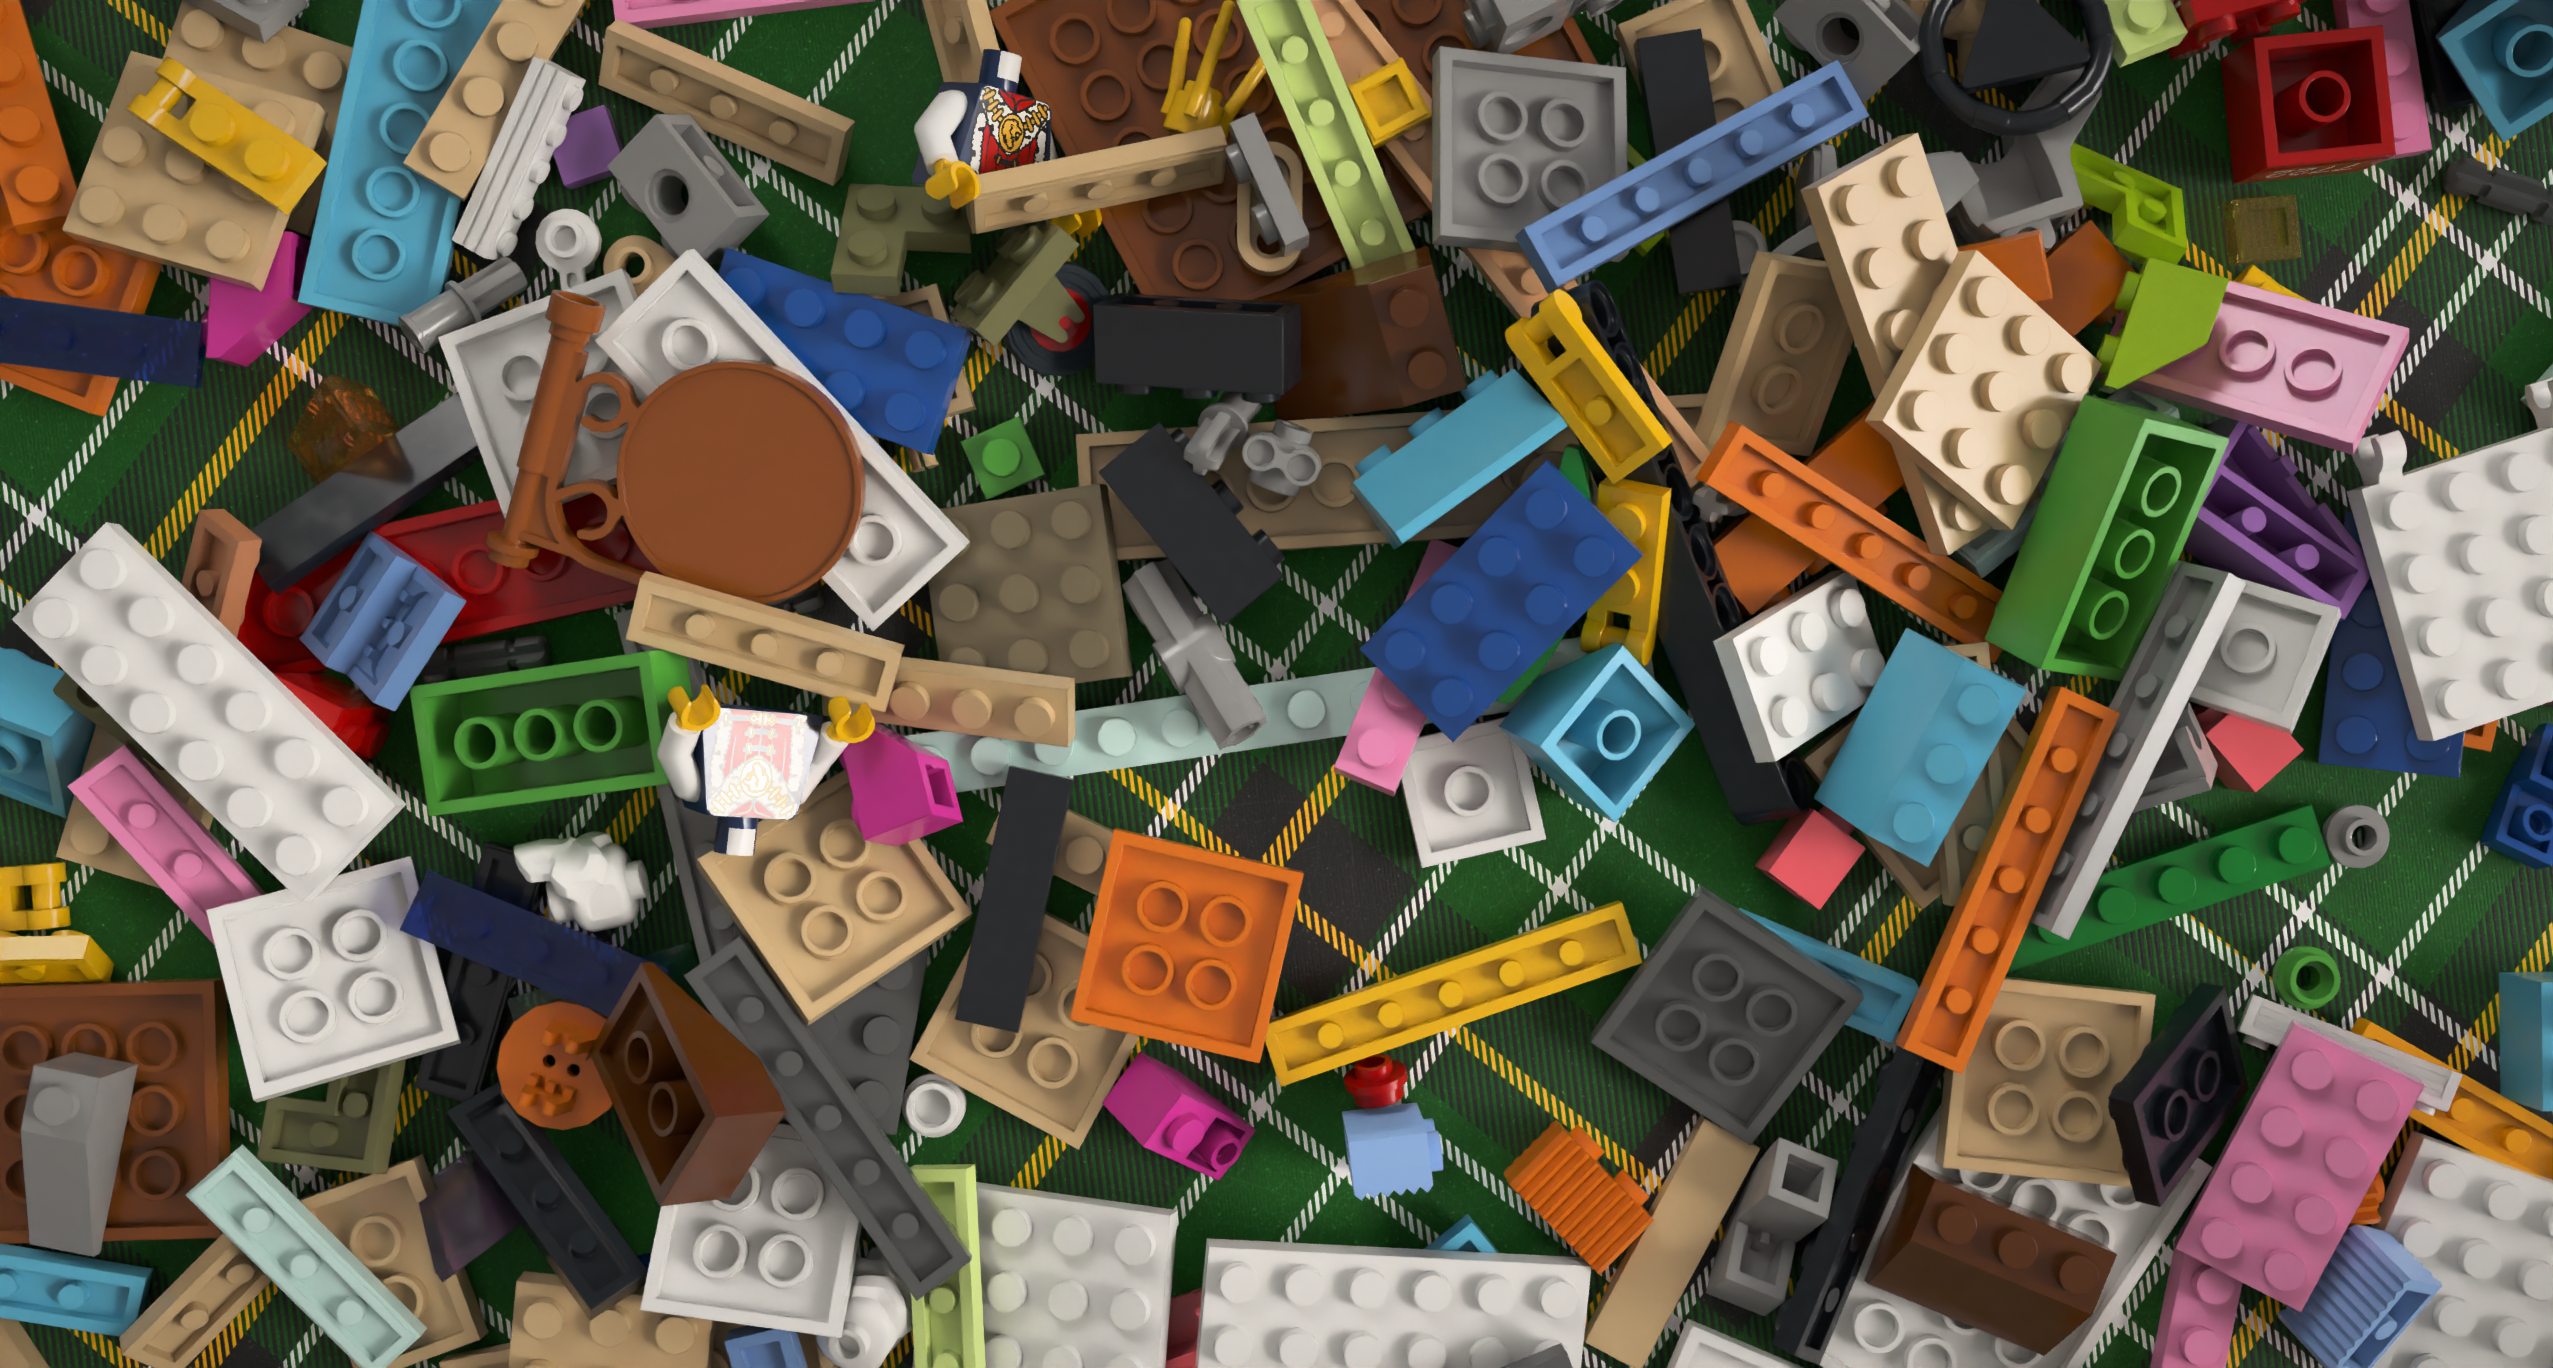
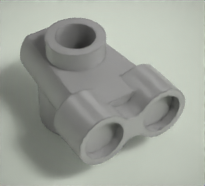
M1276 419L1272 431H1260L1252 434L1244 444L1242 451L1245 463L1252 469L1249 480L1268 490L1283 495L1297 496L1300 487L1313 483L1321 469L1320 456L1310 446L1313 432L1295 423Z

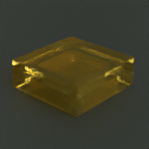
M2296 194L2236 199L2224 204L2229 267L2286 262L2301 257Z

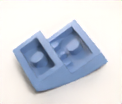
M369 531L300 637V640L324 666L346 674L373 703L396 711L467 601L414 558L382 536Z

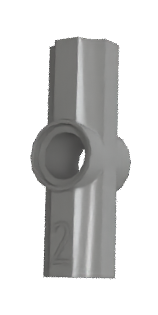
M1169 559L1160 562L1153 561L1135 571L1132 577L1122 585L1124 594L1139 621L1145 626L1154 641L1152 648L1178 693L1181 695L1185 692L1219 750L1229 746H1236L1253 736L1260 727L1267 723V718L1262 706L1251 693L1249 685L1243 680L1235 667V656L1215 620L1208 612L1203 615Z

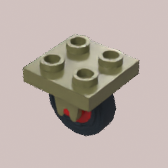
M1037 221L1009 227L1003 233L994 248L999 255L984 273L976 270L960 285L953 298L958 304L950 315L967 330L993 346H996L1003 339L1004 345L1015 359L1037 373L1066 376L1085 370L1095 362L1093 305L1110 295L1094 273L1077 263L1067 261L1080 244L1061 227L1044 221Z

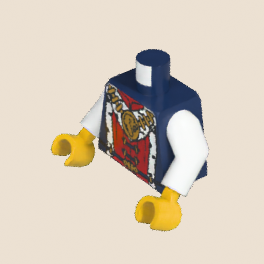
M984 49L978 83L944 82L939 87L936 97L914 126V133L920 151L912 175V184L925 187L927 194L937 200H941L949 195L950 205L954 209H959L980 194L981 186L977 175L1058 159L1051 133L1052 111L1048 104L1016 94L1022 62L1021 56L1001 50ZM1099 209L1050 219V224L1061 227L1069 235L1076 231L1080 237L1089 235L1102 222Z
M703 684L700 695L694 701H690L683 687L678 686L670 689L668 693V701L674 712L670 714L657 750V758L674 793L682 799L684 808L704 815L718 816L714 852L728 855L753 856L755 853L758 818L793 819L798 812L799 805L807 800L849 743L861 742L873 733L875 721L868 703H862L859 710L851 715L849 702L843 696L834 697L829 701L828 714L832 722L822 724L823 716L798 710L720 704L707 684Z

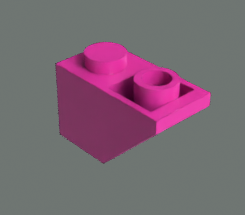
M284 231L262 292L207 277V280L210 282L209 310L204 312L201 320V337L206 346V358L233 366L248 367L314 308L298 302L311 243L310 240L293 232Z
M875 722L874 731L867 739L857 743H849L838 757L841 765L848 773L854 798L851 804V813L855 825L863 835L864 841L897 847L963 822L948 761L882 724Z
M1142 1052L1138 1053L1102 1102L1143 1147L1218 1181L1227 1169L1238 1160L1242 1149L1256 1131L1249 1122L1181 1072Z

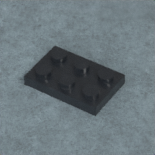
M2200 982L2186 1001L2175 1009L2170 1021L2155 1040L2144 1048L2139 1060L2123 1080L2115 1084L2108 1097L2109 1114L2115 1121L2122 1148V1163L2125 1170L2128 1171L2135 1201L2157 1207L2162 1206L2249 1089L2225 986Z

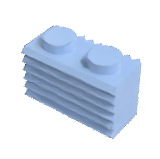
M1417 1102L1380 1108L1342 1111L1348 1167L1353 1192L1357 1198L1362 1201L1368 1193L1375 1199L1380 1192L1389 1197L1393 1191L1402 1195L1406 1189L1415 1194L1420 1187L1428 1193L1433 1186L1432 1172L1443 1170V1157L1439 1132L1435 1131L1433 1118L1423 1119Z
M2355 1224L2346 1229L2302 1312L2286 1305V1309L2278 1312V1318L2324 1368H2372L2437 1293L2442 1284L2432 1276L2430 1271L2423 1268L2421 1262L2414 1259L2412 1253L2405 1250L2403 1244L2396 1241L2395 1236L2384 1230Z

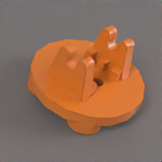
M559 1000L542 1003L513 1022L500 1043L497 1073L502 1093L519 1115L540 1127L567 1130L588 1125L613 1107V1103L589 1053L609 1016L587 1003ZM548 1055H552L555 1058V1065L548 1064ZM572 1064L578 1065L580 1069L578 1075L572 1073Z

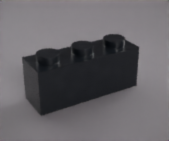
M1114 293L1093 305L1096 383L1118 384V391L1120 393L1144 395L1156 392L1157 387L1179 388V395L1184 398L1207 399L1216 397L1218 391L1241 392V398L1246 402L1271 403L1280 400L1281 395L1286 394L1301 381V303Z
M1159 422L1098 471V473L1222 626H1225L1283 579L1284 575L1277 568V565L1285 557L1262 529H1259L1251 536L1235 515L1242 511L1244 507L1221 478L1210 485L1203 475L1193 472V464L1184 459V449L1190 441L1186 434L1180 428L1169 434Z

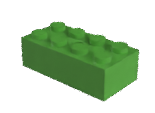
M2084 394L2077 413L2070 423L2068 435L2051 477L2045 484L2042 499L2027 536L2019 548L2018 558L2002 597L1995 607L1993 619L1984 639L2041 670L2122 681L2156 613L2230 439L2167 414Z
M655 650L412 686L409 691L429 817L670 784L657 758V750L670 714L674 712L668 701L670 689L678 686L683 687L690 701H693L687 657L665 650Z

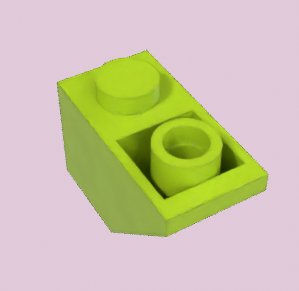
M2150 257L2141 265L2139 273L2127 271L2114 305V309L2125 312L2117 336L2105 334L2096 359L2102 363L2098 373L2103 374L2098 390L2111 394L2206 345L2230 279Z

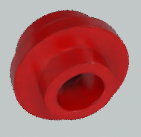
M1376 1054L1355 1061L1354 1067L1344 1075L1346 1091L1353 1095L1355 1104L1363 1108H1380L1396 1103L1404 1096L1403 1085L1408 1080L1406 1066L1399 1061L1392 1060L1386 1054Z

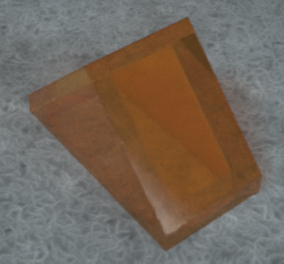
M331 375L321 380L287 445L315 483L319 485L400 431L401 428L370 386L337 375Z

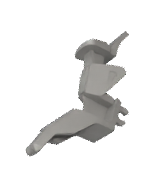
M2086 38L2085 40L2080 42V44L2089 52V45ZM2084 67L2045 76L2018 111L2032 110L2052 103L2053 100L2079 79ZM2102 88L2095 99L2070 121L2037 134L2024 136L2004 135L2002 137V144L2005 156L1994 163H1973L1967 160L1962 152L1945 151L1925 154L1957 247L2041 229L2045 252L2053 247L2056 241L2055 232L2084 205L2071 163L2070 149L2102 96ZM1832 144L1818 145L1814 150L1809 151L1805 155L1795 184V216L1798 233L1787 239L1771 253L1808 259L1824 257L1800 190L1840 169L1837 168L1836 151ZM1747 278L1737 291L1740 295L1743 293Z

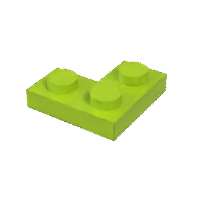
M2073 142L2070 149V159L2084 204L2081 208L2090 209L2094 206L2112 214L2113 244L2118 246L2119 250L2131 260L2143 264L2150 257L2177 265L2188 249L2182 189Z

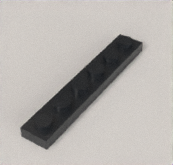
M1907 1012V1014H1906V1016H1905V1018H1904V1020H1903V1022H1902V1024H1901V1028H1902V1026H1903V1024H1904V1022H1905V1019H1906V1017H1907V1015H1908V1012ZM1897 1046L1893 1058L1882 1066L1876 1081V1099L1868 1117L1861 1120L1857 1125L1851 1141L1853 1153L1843 1177H1839L1834 1183L1828 1219L1823 1222L1818 1236L1813 1237L1806 1245L1801 1258L1802 1274L1793 1295L1785 1299L1777 1313L1775 1322L1777 1333L1772 1345L1793 1356L1820 1365L1944 1066Z

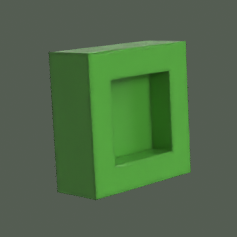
M1019 416L961 441L987 501L995 500L1047 477L1023 421Z

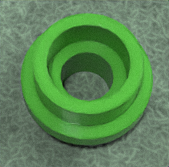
M2296 946L2285 951L2276 961L2272 974L2274 989L2278 996L2285 1003L2305 1010L2322 1007L2332 1000L2337 994L2341 982L2339 970L2332 957L2325 951L2311 946ZM2307 966L2310 971V979L2305 986L2299 988L2296 983L2297 974L2301 967Z

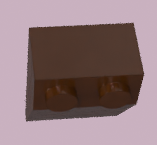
M1428 246L1252 299L1257 301L1301 303V381L1286 394L1281 395L1280 400L1273 402L1278 419L1285 421L1320 419L1401 408L1467 389L1463 366Z
M653 962L640 963L589 1053L659 1206L730 1198L786 1113V1109L761 1060Z

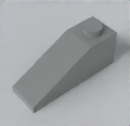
M73 1052L33 1065L20 1130L29 1241L31 1245L92 1257L100 1254L138 1064Z

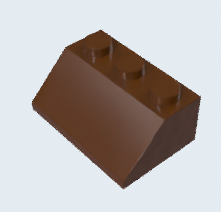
M1912 1163L1864 1281L1869 1285L2045 1356L2092 1316L2117 1253L2088 1234Z

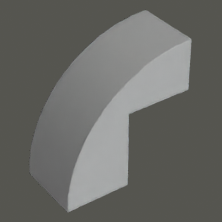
M1779 1137L1769 1147L1754 1168L1734 1206L1716 1253L1706 1293L1762 1316H1766L1785 1301L1796 1243L1828 1219L1839 1161Z

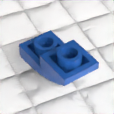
M2549 723L2538 725L2515 761L2494 803L2480 840L2481 844L2535 870L2553 865V725Z

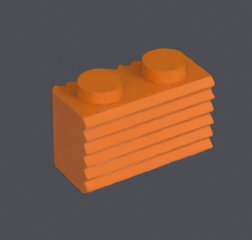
M1555 1120L1548 1129L1541 1133L1539 1138L1532 1142L1530 1147L1523 1151L1521 1156L1514 1160L1512 1165L1506 1168L1503 1174L1513 1190L1600 1275L1654 1221L1648 1211L1642 1206L1650 1196L1625 1170L1622 1169L1613 1177L1597 1161L1605 1151L1582 1127L1577 1124L1568 1132Z

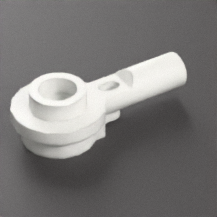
M560 209L551 212L541 221L536 231L535 244L539 256L548 266L559 271L561 290L587 282L586 274L595 269V261L601 252L602 238L598 226L589 216L578 210Z

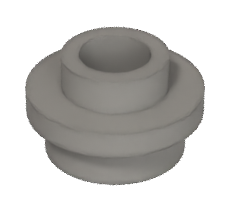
M2346 805L2337 809L2327 818L2321 832L2328 855L2340 865L2351 868H2365L2378 862L2385 854L2390 840L2389 828L2382 815L2373 808L2363 805ZM2358 826H2362L2365 838L2361 847L2357 848L2352 842V834Z

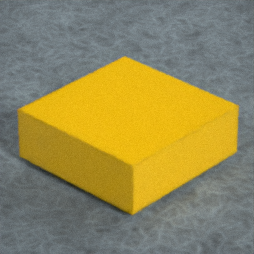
M1402 57L1347 85L1373 149L1431 120L1432 115Z

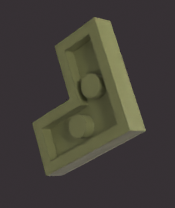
M850 183L831 270L834 293L899 296L907 250L972 254L975 233L972 234L966 214V204L959 209H954L950 205L949 195L941 200H937L927 194L925 187Z
M406 1059L330 1081L326 1101L288 1096L268 1099L257 1159L266 1162L367 1174H387Z

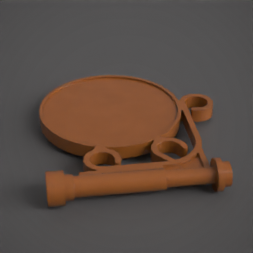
M552 290L545 318L551 321L549 328L551 338L516 464L519 470L503 530L489 531L486 536L485 544L490 548L488 555L490 560L507 567L527 568L530 559L537 558L540 547L572 557L578 563L594 571L639 585L640 578L646 571L594 553L585 547L571 531L563 512L562 499L582 492H591L600 496L605 502L608 510L607 519L602 526H585L578 530L577 537L591 541L603 538L618 528L624 517L628 530L640 550L666 577L765 604L791 597L807 589L836 565L847 551L858 530L865 503L866 481L864 464L856 438L839 409L823 392L801 376L782 367L755 360L732 359L710 362L688 369L660 385L641 403L637 399L634 387L630 382L616 372L603 370L583 377L589 352L584 351V346L589 344L591 334L599 333L606 306L597 300L563 290ZM596 383L607 384L619 396L620 410L612 420L602 419L595 414L582 417L588 393ZM580 423L591 431L602 433L617 430L629 423L618 454L617 490L606 481L593 478L563 486Z

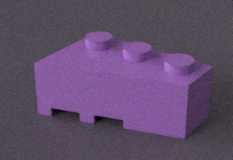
M2222 417L2208 424L2206 430L2230 440L2183 550L2209 568L2230 572L2244 580L2339 607L2341 611L2339 621L2345 620L2371 576L2362 549L2326 503L2319 505L2315 503L2294 476L2299 471L2297 466L2287 454L2279 457L2256 426L2227 417Z

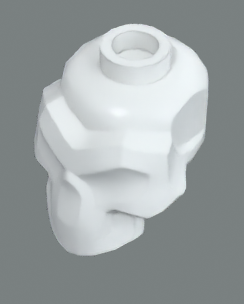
M593 831L577 838L539 839L513 847L516 865L525 879L531 883L546 881L549 906L554 919L558 923L576 920L581 928L589 932L625 926L632 923L638 915L640 899L649 897V880L643 862L641 860L631 861L625 849L613 843L608 833Z
M878 1247L871 1249L865 1258L856 1256L842 1338L816 1335L817 1343L824 1356L840 1368H879L888 1353L898 1345L907 1333L913 1330L911 1293Z

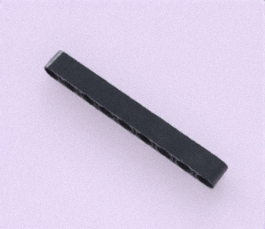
M1592 280L1566 290L1565 292L1574 299L1580 308L1582 321L1667 432L1610 291L1599 280ZM1542 300L1535 302L1532 306L1531 318L1540 312L1539 304ZM1555 335L1547 340L1548 348L1556 358L1566 351ZM1578 439L1595 483L1599 488V483L1607 476ZM1671 442L1665 449L1623 478L1672 488L1657 620L1658 635L1735 819L1741 825L1747 827L1804 814L1809 811L1811 805V792L1807 775L1797 750L1794 749L1776 762H1755L1713 641L1745 622L1705 523L1700 518L1698 506L1692 503V491Z

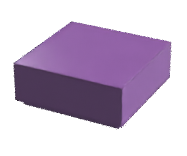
M605 105L571 115L566 124L567 133L565 139L553 152L563 184L569 190L614 176L607 165L623 150L611 111Z

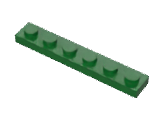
M2299 803L2105 868L2069 940L2029 922L2007 973L2331 865L2312 805Z

